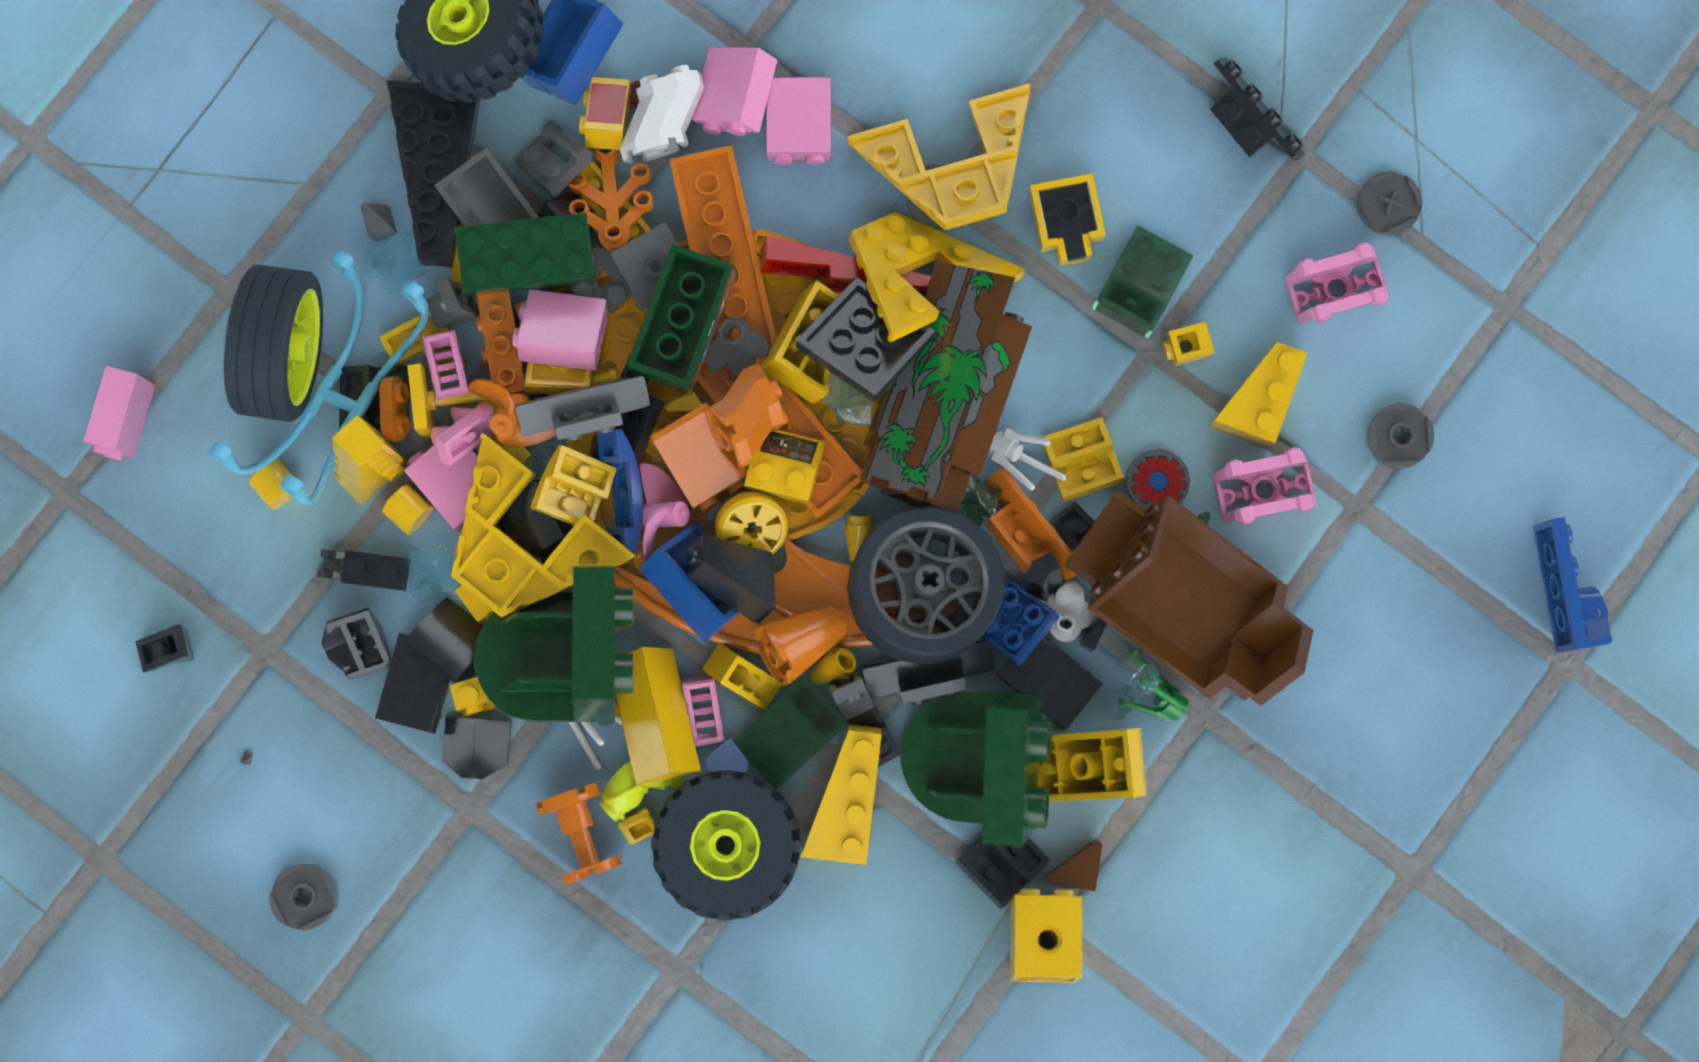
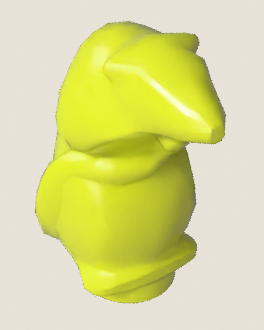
M630 761L624 764L608 781L600 795L603 800L599 805L617 823L620 819H625V813L640 804L644 794L649 792V788L665 790L666 787H672L677 790L684 784V779L681 776L636 786Z

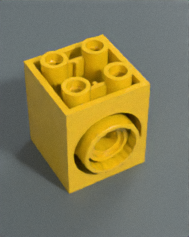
M1021 889L1020 893L1014 895L1010 901V981L1078 982L1082 979V896H1074L1073 890H1054V894L1041 895V890ZM1040 935L1048 936L1052 940V950H1045L1039 945L1038 937Z

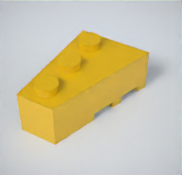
M817 280L799 295L773 343L769 355L766 356L761 366L766 374L812 404L829 394L830 385L828 384L830 371L796 348V340L839 296Z
M1276 342L1211 422L1209 427L1269 449L1276 443L1308 353Z

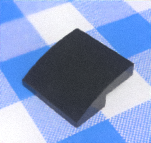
M371 365L343 366L340 376V394L357 401L368 382L373 381L382 367ZM394 366L385 378L400 377L407 384L409 398L406 402V412L410 419L408 366ZM378 391L362 419L381 432L380 394ZM339 408V429L350 413Z
M534 479L529 482L497 522L502 532L536 559L548 553L547 549L561 542L568 534L561 520L530 508L541 479Z
M446 597L404 639V643L456 683L474 663L476 640L483 625Z
M981 835L955 863L1002 909L1051 860L1030 838L1021 847L982 844Z

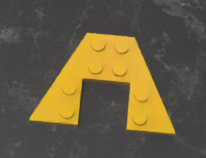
M1030 84L969 101V110L985 154L926 171L908 119L847 136V142L856 153L945 231L1007 213L1030 97Z
M893 212L852 230L848 239L852 251L857 255L856 261L859 269L864 270L868 279L866 286L872 301L878 306L877 314L879 317H883L889 334L887 338L889 342H893L936 321L939 310L901 277L902 275L934 260L1016 277L1014 283L1022 280L1025 269L898 212Z
M486 433L481 434V444L476 467L473 469L472 486L468 492L464 511L466 514L462 533L459 535L458 552L453 563L451 577L496 614L504 618L573 587V567L614 566L615 568L636 557L633 552L591 518L583 514L544 564L540 563L495 526L535 476V473Z

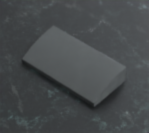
M487 147L434 185L464 226L539 218Z

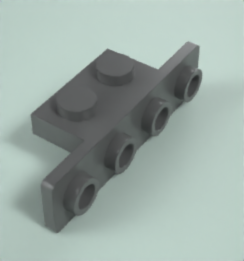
M640 374L515 405L523 436L555 429L558 440L573 441L582 438L586 433L594 431L607 433L614 430L616 426L623 425L620 413L650 406L645 378Z

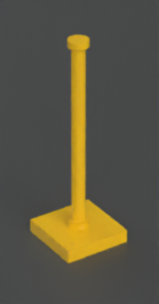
M421 363L407 365L414 430L424 439H430L431 429L436 427L434 410H437V406L486 401V399L470 391L468 394L437 401L435 391H432L431 377ZM609 369L610 373L594 374L592 386L618 380L617 370ZM522 392L526 396L545 394L541 392Z

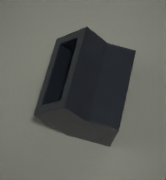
M1051 551L1034 560L1024 578L1027 591L1036 598L1046 602L1052 590L1064 584L1061 567Z

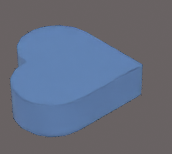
M731 738L714 750L706 760L708 772L731 770L747 773L749 768L747 758Z

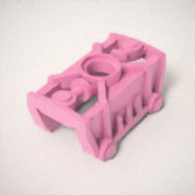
M1363 242L1358 244L1354 248L1355 250L1314 262L1313 259L1309 260V258L1300 261L1298 267L1284 279L1298 324L1313 319L1316 322H1325L1331 317L1330 314L1370 303L1380 306L1388 301L1390 295L1386 288L1373 245L1370 246V243ZM1372 263L1373 269L1369 270L1363 278L1358 279L1356 275L1348 277L1354 267ZM1305 281L1318 285L1313 287L1312 292L1308 294L1305 291H1294L1292 285ZM1329 282H1341L1345 289L1344 295L1341 297L1332 296L1328 291ZM1364 284L1368 287H1379L1364 293H1355ZM1314 299L1316 303L1325 301L1323 304L1317 305L1301 313L1300 309L1303 308L1309 300Z
M1293 447L1287 449L1288 451H1285L1283 455L1244 463L1241 460L1238 461V459L1229 461L1226 467L1213 475L1223 523L1239 521V524L1243 523V525L1252 523L1255 517L1292 509H1298L1302 513L1311 511L1314 508L1313 505L1317 504V500L1314 494L1306 454L1300 448ZM1298 466L1303 468V472L1298 474L1292 481H1286L1285 478L1277 479L1284 469ZM1235 479L1246 484V486L1240 487L1239 492L1221 489L1220 486L1221 482ZM1266 481L1272 486L1273 493L1270 498L1263 499L1257 495L1255 487L1258 482ZM1293 487L1299 491H1308L1306 495L1286 498L1281 495L1288 493V489ZM1242 498L1243 502L1252 501L1248 507L1226 513V507L1230 506L1236 499Z

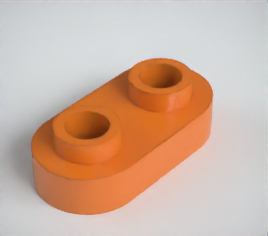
M400 377L383 378L379 389L381 432L387 442L403 441L410 430V422L406 412V402L409 398L408 386Z

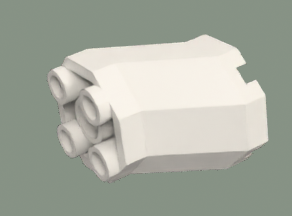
M681 65L672 68L669 75L660 78L658 75H649L639 80L641 86L636 89L639 104L620 147L624 162L628 164L636 163L634 157L642 156L643 162L652 161L678 152V144L684 148L689 145L686 130L705 88L700 72L690 70L688 65Z

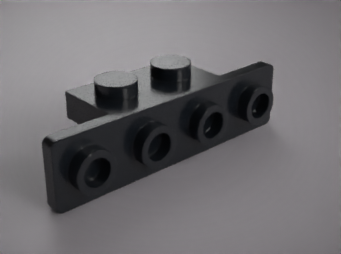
M1218 59L1214 65L1233 88L1216 102L1210 110L1248 157H1253L1275 138L1293 161L1301 159L1305 155L1301 149L1303 143L1294 133H1288L1281 125L1283 119L1273 108L1268 109L1261 101L1263 95L1260 90L1252 83L1247 84L1241 76L1243 74L1241 67L1233 59Z
M625 365L620 379L636 376L631 374ZM645 379L646 387L648 386V383L650 381L648 379ZM649 396L650 406L620 413L623 425L616 426L615 428L623 431L637 462H641L650 436L665 402L656 397ZM596 435L588 456L599 461Z
M989 639L978 640L959 656L940 663L915 664L895 659L865 666L862 671L866 688L871 698L900 692L903 704L911 703L917 705L937 696H956L958 692L967 690L965 677L993 671L996 667Z

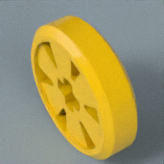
M745 492L732 497L721 507L715 520V534L717 538L772 552V555L783 545L788 532L787 517L781 505L770 495L761 492ZM750 522H755L756 524L754 526L755 531L748 532L746 529Z

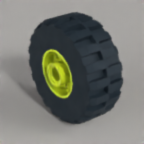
M405 0L404 4L400 5L397 15L399 20L395 29V38L398 40L397 49L400 57L405 61V65L433 94L440 95L448 101H458L460 99L462 102H477V99L481 98L487 100L495 97L496 93L502 90L507 91L513 87V83L519 77L523 78L529 71L528 66L537 58L539 53L538 45L542 43L544 28L541 26L544 21L543 12L538 5V0Z
M722 770L708 772L682 784L665 801L660 814L657 815L655 820L653 838H651V850H653L654 858L653 865L662 881V886L667 893H670L677 900L676 902L680 906L704 918L708 917L721 921L743 919L769 907L787 889L796 872L800 858V831L792 808L783 795L769 783L759 777L739 771ZM724 835L730 836L735 842V849L730 854L721 852L718 847V841Z

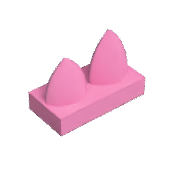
M484 402L475 409L452 407L451 416L455 423L450 427H432L431 439L438 448L441 462L451 466L481 444L480 436L482 433H486L489 437L494 434L490 427V420L494 415L492 407Z

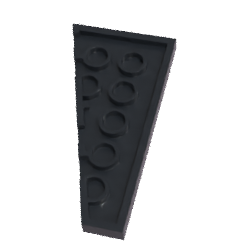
M386 81L391 99L392 116L396 127V139L403 178L408 194V206L412 216V228L418 261L424 266L453 267L457 246L454 227H460L461 221L434 185L471 159L481 99H477V102H462L460 99L458 101H448L440 95L430 92L422 83Z

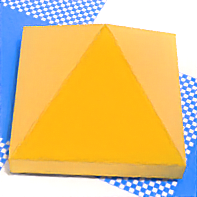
M648 809L631 812L618 825L630 845H633L654 833L655 820Z

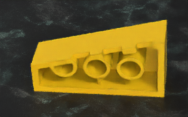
M358 415L332 437L333 451L336 454L333 458L337 463L334 466L336 471L335 479L360 506L388 481L391 483L396 481L405 472L404 466L408 461L390 442L384 439L379 431Z
M849 724L801 851L802 858L867 865L882 728Z

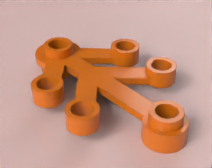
M595 148L596 162L602 167L604 193L587 183L586 177L582 172L568 184L571 192L581 194L606 211V221L590 212L588 203L583 199L572 201L569 210L571 214H576L575 210L577 208H585L581 213H587L588 226L599 233L600 244L605 249L614 251L630 241L631 233L629 229L644 213L649 212L654 206L652 195L648 191H638L633 197L634 206L620 219L619 209L641 185H645L650 181L651 173L645 163L634 164L630 170L631 177L617 191L615 166L621 160L620 150L602 153L610 149ZM640 171L646 172L645 175L641 177L636 176V174ZM575 180H582L579 185L572 184ZM642 199L649 200L646 204L638 203ZM614 232H619V234L615 237L609 236Z

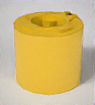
M275 459L266 467L253 473L252 477L249 478L250 487L272 510L278 509L292 498L279 485L286 474L295 477L279 459Z
M406 484L391 495L384 505L382 513L406 535H410L428 519L434 506L409 484Z

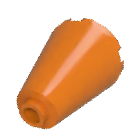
M831 606L760 624L754 629L755 642L759 639L762 641L764 648L759 650V653L767 669L777 681L784 679L782 685L786 686L796 680L847 635L846 628L849 627V623L842 610H836Z

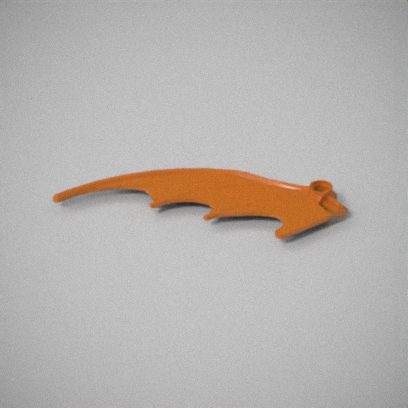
M786 537L783 546L785 547L787 560L784 568L774 574L776 609L760 624L832 606L836 610L840 609L847 617L849 627L846 628L847 635L824 655L828 654L833 648L850 649L872 646L873 644L866 639L857 626L849 606L847 585L851 566L805 552ZM904 554L895 556L898 566L902 568H909L911 566V560L908 556ZM619 566L614 568L616 587H633L634 601L676 627L697 635L651 582L634 576ZM876 566L875 579L887 575L879 566ZM892 582L876 588L880 602L897 601ZM952 602L939 613L948 619L958 609ZM918 609L908 611L909 619L915 623L918 619H924L922 612ZM897 610L886 611L889 617L895 621ZM742 614L736 616L722 630L709 639V641L716 644H723L727 647L759 655V650L764 648L761 639L755 642L754 629L760 624L753 623ZM934 623L932 634H941L943 630Z

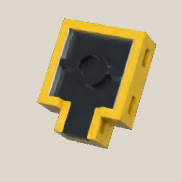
M1093 173L1030 185L1028 194L1040 252L1055 250L1059 266L1090 261L1093 255L1090 243L1103 241L1106 236Z

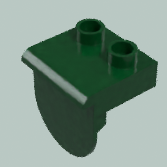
M614 566L573 567V592H559L504 618L493 612L479 632L474 651L476 675L482 690L489 700L506 714L529 722H598L599 725L615 723V694H633V653H615V628H633V587H615Z
M960 691L956 696L944 697L942 695L924 705L909 722L901 743L902 754L900 756L903 775L916 799L928 810L945 819L958 822L982 823V844L1023 847L1035 828L1047 827L1049 816V788L1038 787L1039 760L1049 761L1052 745L1051 720H1041L1042 695L1030 692L1023 695Z

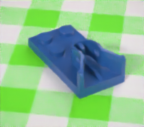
M1565 517L1550 519L1534 525L1533 530L1556 653L1610 644L1612 637L1608 621V609L1602 595L1593 586L1578 588L1576 576L1579 574L1577 559L1574 556L1572 557L1570 544L1573 541V534L1570 525L1566 524Z

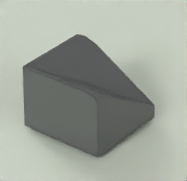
M370 203L361 204L360 208L367 233L373 241L377 242L398 236L389 206Z

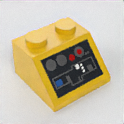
M781 430L769 433L749 464L744 483L745 488L810 505L826 442Z

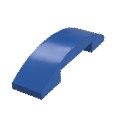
M614 429L607 433L597 432L599 461L610 463V466L617 468L612 482L616 526L606 527L605 531L635 554L643 520V491L637 461L621 429Z

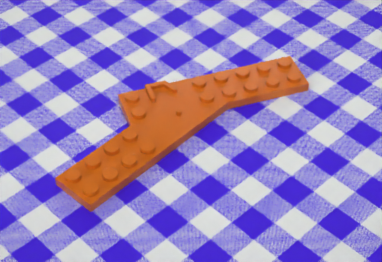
M732 145L669 159L689 249L733 264L736 271L734 283L712 341L718 338L719 327L723 321L731 317H738L747 322L750 330L759 332L765 337L770 351L776 340V334L762 273H760L759 260ZM738 328L731 332L733 340L737 339L740 335ZM706 356L697 382L713 401L718 403L724 399L737 377L733 375L728 366L716 372H710ZM766 356L755 358L756 365L762 366ZM766 374L769 381L774 379L768 374ZM775 380L782 393V397L778 398L780 406L784 409L788 418V423L782 425L777 430L826 442L810 505L804 504L816 519L819 520L863 482L859 480L862 470L795 393Z

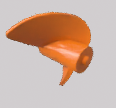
M487 379L474 380L468 386V390L471 393L500 405L490 420V427L501 444L514 448L539 444L556 435L555 429L528 436L522 435L515 405L528 401V397L524 393L510 394L502 385Z

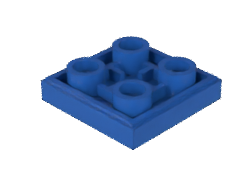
M1009 578L1005 583L1002 605L995 621L981 639H989L990 645L1020 667L1060 616L1052 608Z

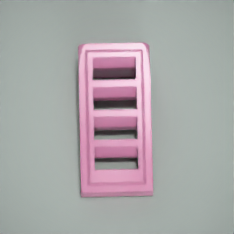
M455 330L422 337L436 400L468 394L469 390L461 349ZM451 345L452 350L435 354L434 349ZM454 357L455 362L437 366L438 360ZM455 368L457 370V374L439 377V372ZM459 380L460 386L442 390L441 384Z
M710 675L682 679L685 704L695 747L725 742L715 679ZM709 687L710 692L691 694L690 692L691 689ZM712 701V705L693 708L692 703ZM714 713V718L695 721L694 716ZM716 726V732L697 735V729Z

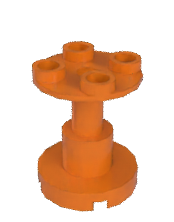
M597 782L534 804L538 817L555 812L562 836L569 835L581 869L559 876L564 885L592 876L591 869H593L595 875L622 865L620 859L623 858L622 854L599 862L588 829L594 826L586 801L601 795Z

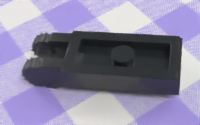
M321 550L320 557L331 561L342 560L344 563L342 573L330 569H322L317 572V577L339 580L344 584L406 591L411 559L345 550V553Z

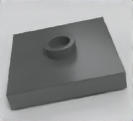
M665 222L608 253L639 311L649 306L671 245H677Z

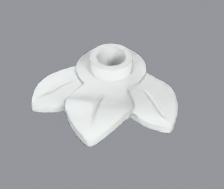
M1075 580L1064 583L1058 589L1056 595L1050 594L1047 602L1041 600L1060 616L1050 629L1051 635L1058 641L1070 642L1075 640L1080 635L1081 629L1093 626L1098 620V616L1087 609L1089 602H1085L1083 589ZM1068 621L1071 624V628L1064 629L1060 626V623Z

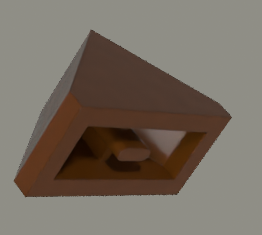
M1098 839L1093 840L1043 876V879L1049 884L1095 892L1102 854V843Z

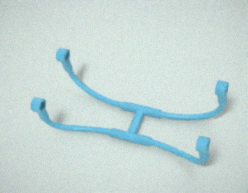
M338 250L331 260V264L340 270L349 282H352L355 292V312L348 339L336 364L330 367L302 413L303 416L294 429L266 457L252 465L240 466L239 462L232 455L233 451L218 441L214 443L208 452L209 455L220 461L229 471H234L238 474H250L261 470L278 458L299 436L309 420L314 419L324 401L350 412L339 431L355 416L358 415L362 418L374 396L379 391L378 386L382 379L385 378L394 365L414 344L426 327L429 311L428 303L422 295L424 289L413 281L408 280L401 290V294L410 300L417 311L421 313L417 326L385 363L373 381L368 382L357 401L341 395L332 389L342 374L341 370L351 353L358 335L363 313V290L359 274L352 265L354 259L345 252ZM333 447L310 497L302 488L304 484L289 474L285 475L279 487L289 493L299 504L306 506L315 504L325 488L335 463L333 456L336 454L333 451Z

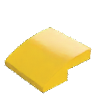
M1102 417L1041 437L1051 441L1050 445H1043L1050 467L1066 476L1065 481L1054 477L1063 503L1124 483V476L1113 451V443Z
M559 445L542 475L530 508L573 526L583 514L595 521L601 499H608L617 468L566 446Z

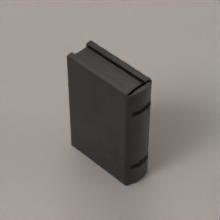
M399 633L375 718L436 734L439 720L442 718L441 713L451 679L404 643V639L408 635Z
M1045 636L1020 667L1008 659L996 674L998 678L1018 694L1025 695L1027 692L1041 694V712L1063 730H1067L1103 684L1090 673V670L1087 671L1052 643L1050 638Z

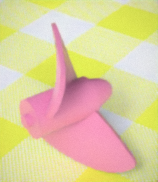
M642 463L639 465V472L647 503L643 505L642 525L645 527L643 558L644 562H646L653 554L657 529L685 526L688 520H690L692 512L684 493L666 472L652 464Z

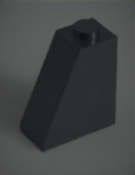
M702 534L693 545L688 547L685 554V563L688 564V579L753 623L760 624L776 609L772 552Z

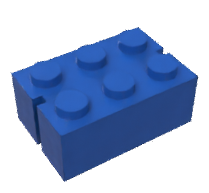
M551 0L543 13L544 21L541 26L544 28L542 43L538 45L539 53L535 61H532L528 66L529 71L521 79L531 88L549 95L553 94L559 99L577 105L624 23L605 4L595 0Z

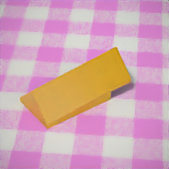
M641 647L629 652L633 653V694H616V699L636 786L700 773L701 769L673 648Z

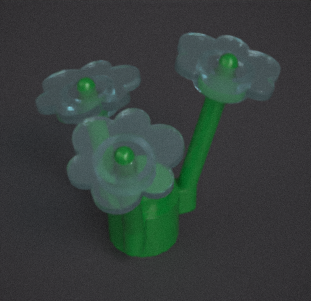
M1133 644L1124 652L1117 665L1122 667L1128 663L1134 665L1137 662L1141 668L1139 673L1133 675L1131 679L1132 686L1123 685L1120 695L1116 700L1114 718L1116 720L1124 719L1125 715L1130 714L1132 709L1153 715L1162 721L1166 717L1174 721L1179 720L1188 708V698L1179 694V689L1159 674L1160 670L1157 667H1152L1143 659L1142 656L1145 651ZM1152 692L1157 694L1154 700V705L1157 708L1135 702V697L1139 696L1143 699Z

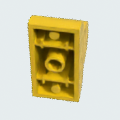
M1141 728L1052 735L1049 761L1039 760L1038 787L1049 788V802L1146 796L1147 787Z

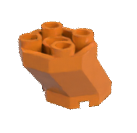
M759 364L743 369L724 399L709 407L710 410L706 412L711 434L715 442L721 441L724 449H721L720 452L735 471L748 466L769 433L788 423L787 415L778 398L782 397L781 389L774 379L768 380L763 368Z

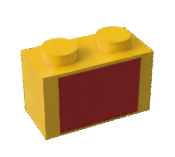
M592 77L590 90L585 89L583 95V108L587 109L586 115H580L579 134H585L586 148L620 150L628 127L631 106L630 80Z

